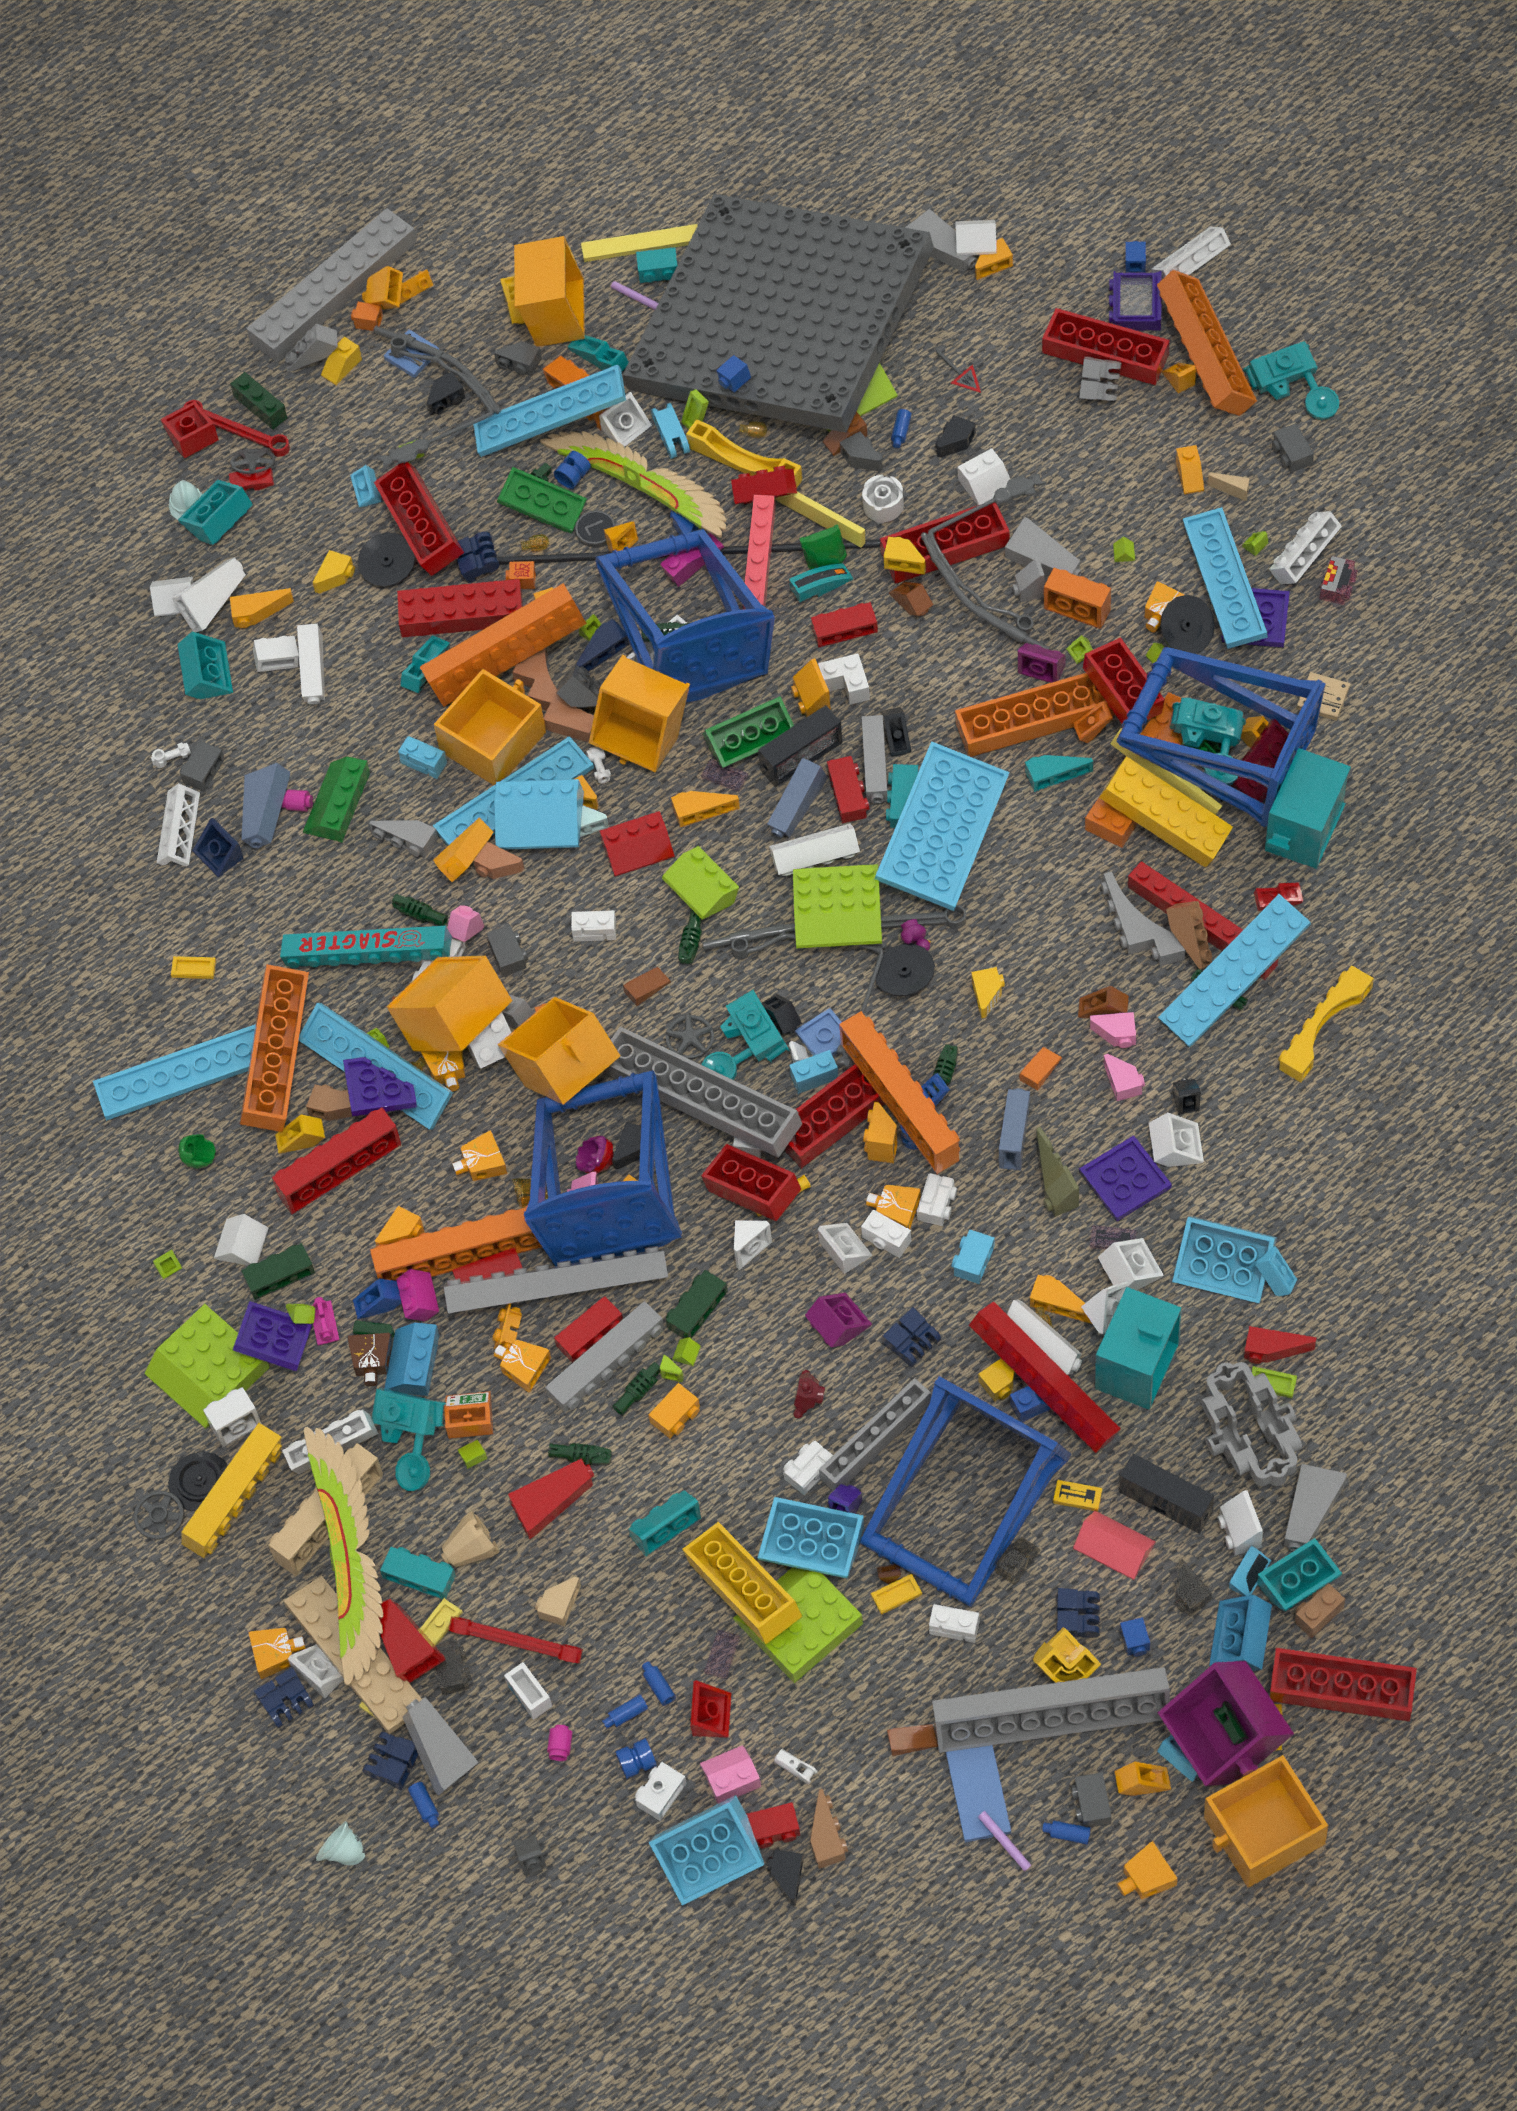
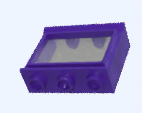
M1114 271L1113 279H1109V291H1113V295H1109V307H1113V311H1109V323L1136 331H1161V297L1157 284L1161 281L1162 271L1156 273H1116Z

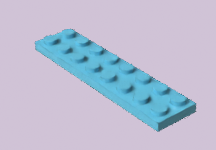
M615 365L503 409L500 413H494L491 417L474 424L478 454L483 457L626 401L621 368Z
M1223 508L1183 518L1187 536L1227 649L1267 638L1265 625Z
M569 736L500 782L575 779L593 770L594 764ZM496 784L433 825L438 836L447 846L479 817L494 832L492 835L495 834L494 800Z
M1278 894L1158 1017L1159 1020L1187 1046L1191 1047L1311 925V922Z
M322 1003L316 1004L299 1035L301 1043L343 1071V1060L366 1057L372 1061V1064L379 1068L387 1069L401 1081L413 1084L417 1107L402 1109L401 1111L428 1129H434L454 1093Z
M255 1025L94 1080L93 1083L106 1121L247 1072Z

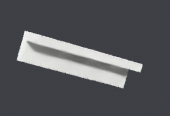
M1209 227L1151 270L1153 273L1162 271L1161 275L1163 278L1172 270L1189 275L1230 246L1231 243L1223 227Z
M177 784L168 791L157 857L158 864L166 865L173 861L182 866L189 865L200 792L181 784ZM185 794L193 797L192 804L188 805L184 798ZM184 810L189 816V822L185 823L181 816ZM180 829H183L187 836L185 841L179 835ZM177 847H180L184 853L183 858L175 855Z

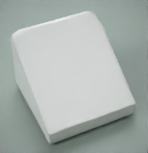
M794 1041L789 1043L793 1063L809 1058L804 1046Z

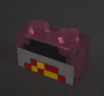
M1331 556L1321 586L1320 600L1344 605L1346 598L1350 599L1353 589L1350 585L1351 582L1356 581L1358 570H1355L1356 561Z

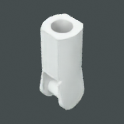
M784 1749L780 1750L774 1760V1763L792 1773L806 1784H810V1778L818 1772L814 1767L801 1761ZM800 1767L805 1768L803 1774L798 1772Z

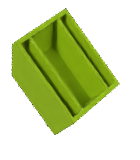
M878 864L793 869L796 948L882 944L879 880L875 879Z
M204 1304L156 1349L144 1374L207 1429L210 1425L203 1409L207 1408L211 1402L223 1399L232 1390H238L243 1387L246 1391L270 1367L266 1361L233 1351L238 1332Z
M792 1567L776 1582L795 1600L803 1617L767 1644L738 1615L733 1620L795 1683L863 1624L862 1614L822 1573Z

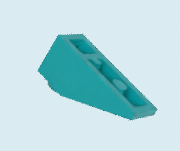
M1043 755L1032 757L1025 762V773L1034 792L1093 772L1092 758Z

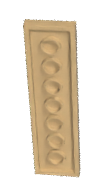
M320 1576L285 1599L284 1604L343 1677L340 1659L337 1594L326 1580ZM376 1648L375 1661L370 1659L369 1671L365 1672L363 1668L362 1678L356 1681L355 1677H353L350 1683V1687L388 1734H391L405 1724L402 1716L408 1711L406 1707L415 1699L419 1702L422 1700L408 1681H403L396 1676L390 1659L381 1648Z

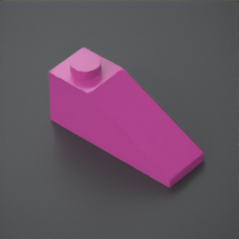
M708 533L718 549L721 550L724 545L713 534ZM697 547L690 549L689 552H678V555L671 554L660 565L665 574L679 587L698 571L705 562Z

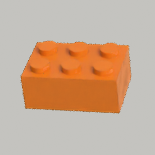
M1053 568L1044 585V609L1101 629L1111 611V588L1103 583L1090 581L1086 577L1076 576L1066 570Z

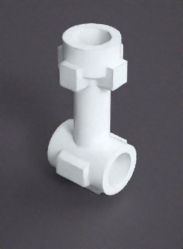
M179 743L177 744L178 748L165 753L161 749L155 750L151 757L153 765L162 768L165 767L170 759L182 756L183 759L187 758L191 753L188 744Z
M598 747L589 748V750H586V756L591 762H594L597 771L594 772L595 779L601 784L607 783L610 780L611 773L609 769L605 770L602 760L605 759L604 750Z

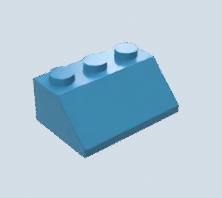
M412 1323L395 1330L385 1389L404 1394L429 1395L439 1341L437 1325Z
M1255 1595L1219 1601L1209 1666L1215 1662L1246 1661L1252 1671L1262 1670L1272 1604Z

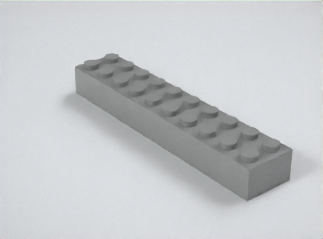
M386 208L246 329L250 342L274 361H280L306 335L308 330L315 324H323L366 287L367 279L386 266H390L417 243L415 229Z
M621 1026L611 1038L620 1057L602 1072L603 1074L618 1079L619 1076L627 1077L631 1076V1073L639 1074L653 1070L657 1077L661 1102L779 1158L802 1125L797 1110Z
M1165 1667L935 1700L932 1701L939 1753L1163 1721L1157 1712L1170 1702V1690Z

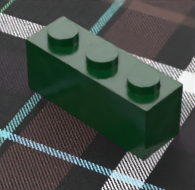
M246 372L230 383L233 397L272 430L288 418L285 405Z
M302 1243L292 1245L279 1254H272L259 1263H252L241 1270L254 1300L315 1273L312 1262Z
M704 1270L701 1275H697L689 1291H685L681 1295L676 1308H672L666 1316L667 1329L683 1339L688 1337L692 1339L727 1294V1283L707 1270Z

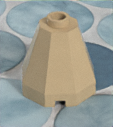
M471 1511L463 1517L443 1544L441 1556L446 1563L452 1564L456 1568L493 1557L500 1550L495 1540L493 1542L490 1541V1532Z

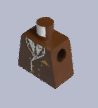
M390 1333L348 1336L356 1376H364V1385L376 1386L378 1384L377 1375L387 1374L393 1345Z

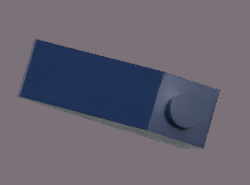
M614 619L601 624L596 629L576 664L579 667H584L589 672L627 647L629 641L625 631Z

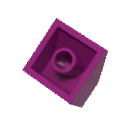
M1028 643L1018 649L1019 674L1049 683L1059 681L1066 665L1065 654L1057 650L1052 651L1039 645Z
M846 1292L818 1297L805 1314L811 1326L820 1333L824 1342L831 1348L845 1345L872 1326V1323Z

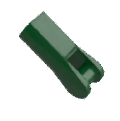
M357 1320L354 1322L353 1335L390 1333L391 1338L395 1335L390 1324Z
M1224 1701L1222 1707L1213 1710L1214 1715L1224 1727L1233 1745H1239L1248 1739V1735L1239 1722L1233 1706L1228 1701Z

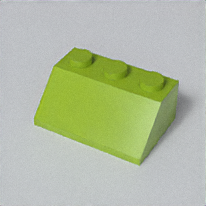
M699 846L683 853L662 876V879L702 920L734 904L739 890V886Z

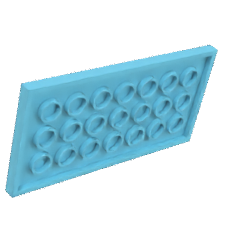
M931 741L875 879L954 911L1010 772Z

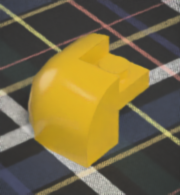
M1064 1627L1048 1643L1044 1642L1033 1658L1034 1663L1055 1683L1087 1679L1101 1665L1092 1653L1082 1646Z

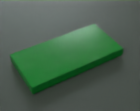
M512 467L497 499V503L571 534L587 501V498L514 467Z

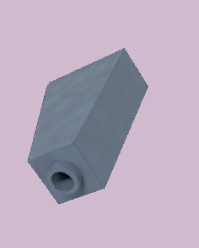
M804 758L801 759L767 823L772 834L780 838L783 835L788 838L791 836L828 779L821 766Z
M278 763L249 773L244 777L241 840L252 848H261L272 842L290 777V771Z
M1021 1088L1008 1089L999 1144L1000 1169L1021 1171L1030 1106V1091H1025Z

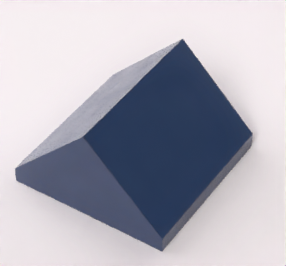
M210 818L192 851L217 877H220L244 858L239 843L214 818Z

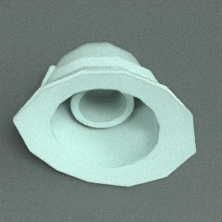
M185 480L178 482L173 487L170 495L169 509L171 515L178 520L202 495L199 489Z
M345 1821L326 1840L317 1854L316 1860L322 1861L327 1859L330 1862L336 1861L345 1865H355L365 1858V1850L359 1836L353 1833V1830L348 1827L347 1821Z

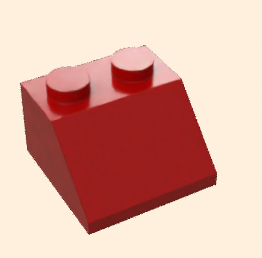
M195 401L160 419L173 445L184 458L219 440L214 423Z

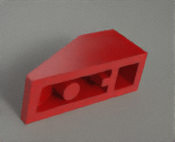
M1249 1326L1244 1359L1253 1364H1260L1315 1350L1317 1337Z

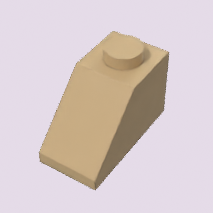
M573 1577L545 1590L543 1597H539L535 1609L538 1612L539 1619L565 1627L581 1587L578 1577Z

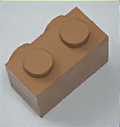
M1327 1584L1324 1588L1313 1593L1312 1599L1308 1603L1303 1602L1298 1606L1295 1611V1624L1312 1639L1344 1609L1345 1598L1330 1584Z

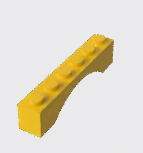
M696 419L686 433L691 450L740 472L750 473V476L756 475L758 470L768 469V472L774 471V467L785 466L786 469H794L796 488L802 481L800 465L785 458H767L751 453L731 442L713 426Z
M1352 965L1347 972L1344 970L1338 979L1339 983L1336 987L1332 986L1329 989L1324 1003L1320 1002L1314 1011V1016L1305 1021L1302 1032L1293 1037L1290 1048L1284 1050L1279 1056V1070L1302 1082L1313 1068V1045L1322 1026L1339 1011L1361 1004L1373 988L1374 978Z

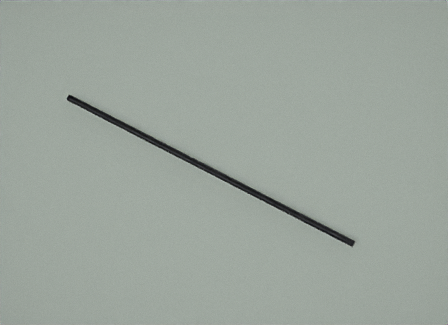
M880 539L865 540V544L862 547L850 541H843L845 549L879 548ZM800 543L772 544L771 552L802 551ZM749 545L724 546L720 551L723 555L748 554ZM611 552L497 557L499 565H509L510 562L534 561V563L596 561V557Z

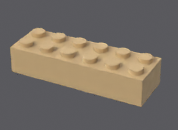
M356 1443L353 1448H349L346 1452L349 1453L351 1458V1466H356V1482L359 1479L361 1480L362 1492L366 1495L383 1476V1472L378 1458ZM316 1487L310 1498L303 1500L294 1516L291 1515L286 1520L283 1529L279 1533H275L269 1542V1548L275 1562L295 1577L329 1538Z

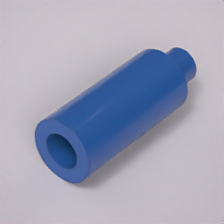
M906 409L897 411L891 436L893 447L900 448L901 443H904L906 440L912 415Z
M650 1661L642 1665L645 1671L643 1676L661 1705L665 1706L674 1701L676 1695L659 1668L652 1666Z
M639 1694L608 1713L609 1717L602 1722L606 1729L612 1725L617 1728L647 1710L648 1706Z
M417 1782L411 1785L408 1791L423 1822L429 1823L431 1828L437 1827L439 1825L437 1820L439 1813L424 1783Z
M1053 1820L1052 1824L1044 1822L1042 1832L1051 1833L1050 1837L1086 1845H1088L1091 1831L1090 1827Z

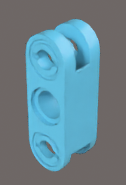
M671 403L666 404V409L660 411L656 408L651 409L654 423L671 459L677 457L674 446L675 442L679 443L683 454L689 453L690 447Z

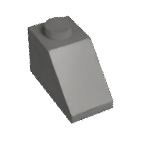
M1039 558L1033 560L1015 575V584H1012L1014 596H1019L1020 603L1044 597V572Z

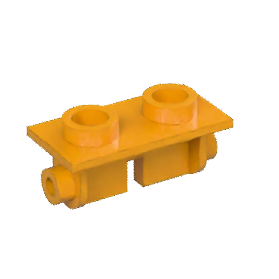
M427 269L422 272L419 271L417 275L402 283L400 304L433 286Z
M508 1303L504 1309L501 1308L497 1317V1321H500L499 1329H495L492 1341H495L494 1349L499 1345L510 1349L516 1340L518 1332L510 1330V1327L514 1329L519 1328L522 1313L520 1308L513 1307L510 1309L511 1303Z

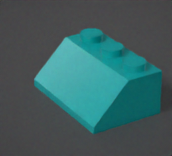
M217 479L178 521L200 541L214 545L227 530L234 526V523L241 516L247 513L253 504L241 486Z
M191 631L177 644L185 695L197 699H205L232 694L233 688L225 641Z
M685 1490L681 1493L673 1494L669 1497L668 1502L662 1506L654 1507L649 1512V1515L643 1519H637L631 1524L628 1529L631 1539L647 1557L701 1519L699 1502Z
M1314 1538L1260 1572L1257 1585L1272 1604L1283 1611H1287L1340 1577L1342 1572Z

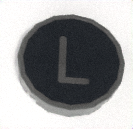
M597 510L586 512L576 522L575 532L577 539L585 546L588 545L593 548L605 546L607 542L604 530L614 527L615 522L606 512Z

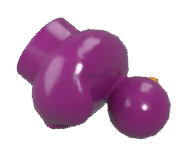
M911 919L901 924L902 932L900 937L902 942L906 944L916 942V945L929 951L931 941L924 939L927 933L926 929L918 924L917 919Z

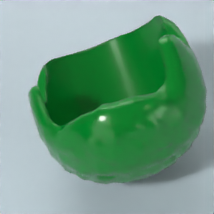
M203 1134L183 1137L179 1143L178 1152L180 1160L186 1166L199 1169L210 1165L214 1161L216 1148L213 1142L204 1138Z

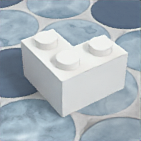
M859 654L818 663L829 691L845 688L850 705L870 700L869 686Z

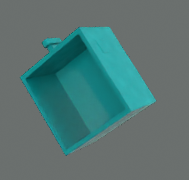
M1298 748L1269 812L1265 851L1317 869L1346 805L1344 798L1347 777L1351 766Z
M1126 1287L1096 1353L1095 1389L1150 1410L1180 1343L1182 1307Z

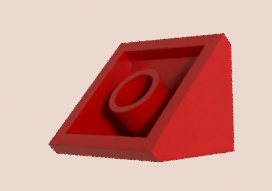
M697 1680L693 1682L690 1724L692 1736L729 1737L730 1692Z

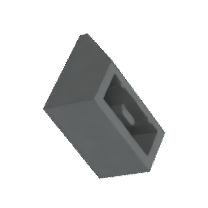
M576 664L559 681L556 694L571 707L596 706L602 683L598 680L594 681L587 669Z

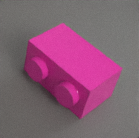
M409 1269L396 1279L405 1318L427 1321L439 1312L429 1272Z

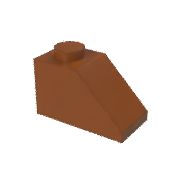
M856 411L847 432L831 430L823 440V444L835 456L840 453L841 441L859 431L864 437H868L867 424Z
M903 582L889 592V595L909 615L920 617L929 611L928 608L934 605L924 586L920 583Z
M1112 986L1083 996L1079 1000L1078 1017L1090 1019V1016L1127 1013L1129 996Z

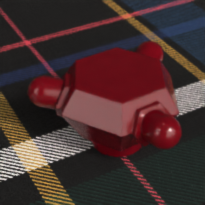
M809 1370L801 1372L794 1399V1406L796 1408L793 1412L794 1417L797 1419L801 1418L807 1409L814 1408L815 1403L822 1405L825 1387L819 1386V1381L811 1375Z

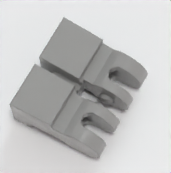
M1085 356L1079 398L1117 400V394L1109 393L1106 390L1118 389L1119 384L1111 381L1100 382V377L1107 378L1108 380L1119 379L1120 374L1109 372V369H1121V363Z

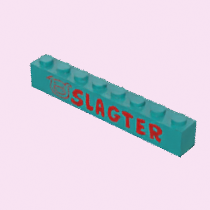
M446 926L283 934L280 958L290 968H298L299 966L318 967L319 965L338 966L340 964L359 965L360 963L379 964L380 962L399 963L401 961L419 962L421 960H435L437 957H450L452 935Z

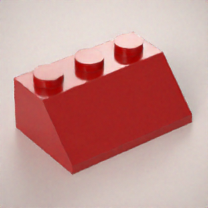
M660 811L600 830L601 842L615 877L675 857Z

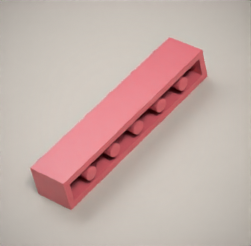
M754 495L745 584L760 604L765 607L776 506L774 496Z

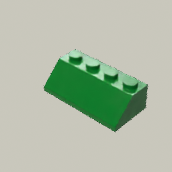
M781 696L706 729L702 735L710 752L720 766L724 768L758 753V749L792 728L794 724Z
M347 756L330 763L303 833L343 842L370 775L367 761Z

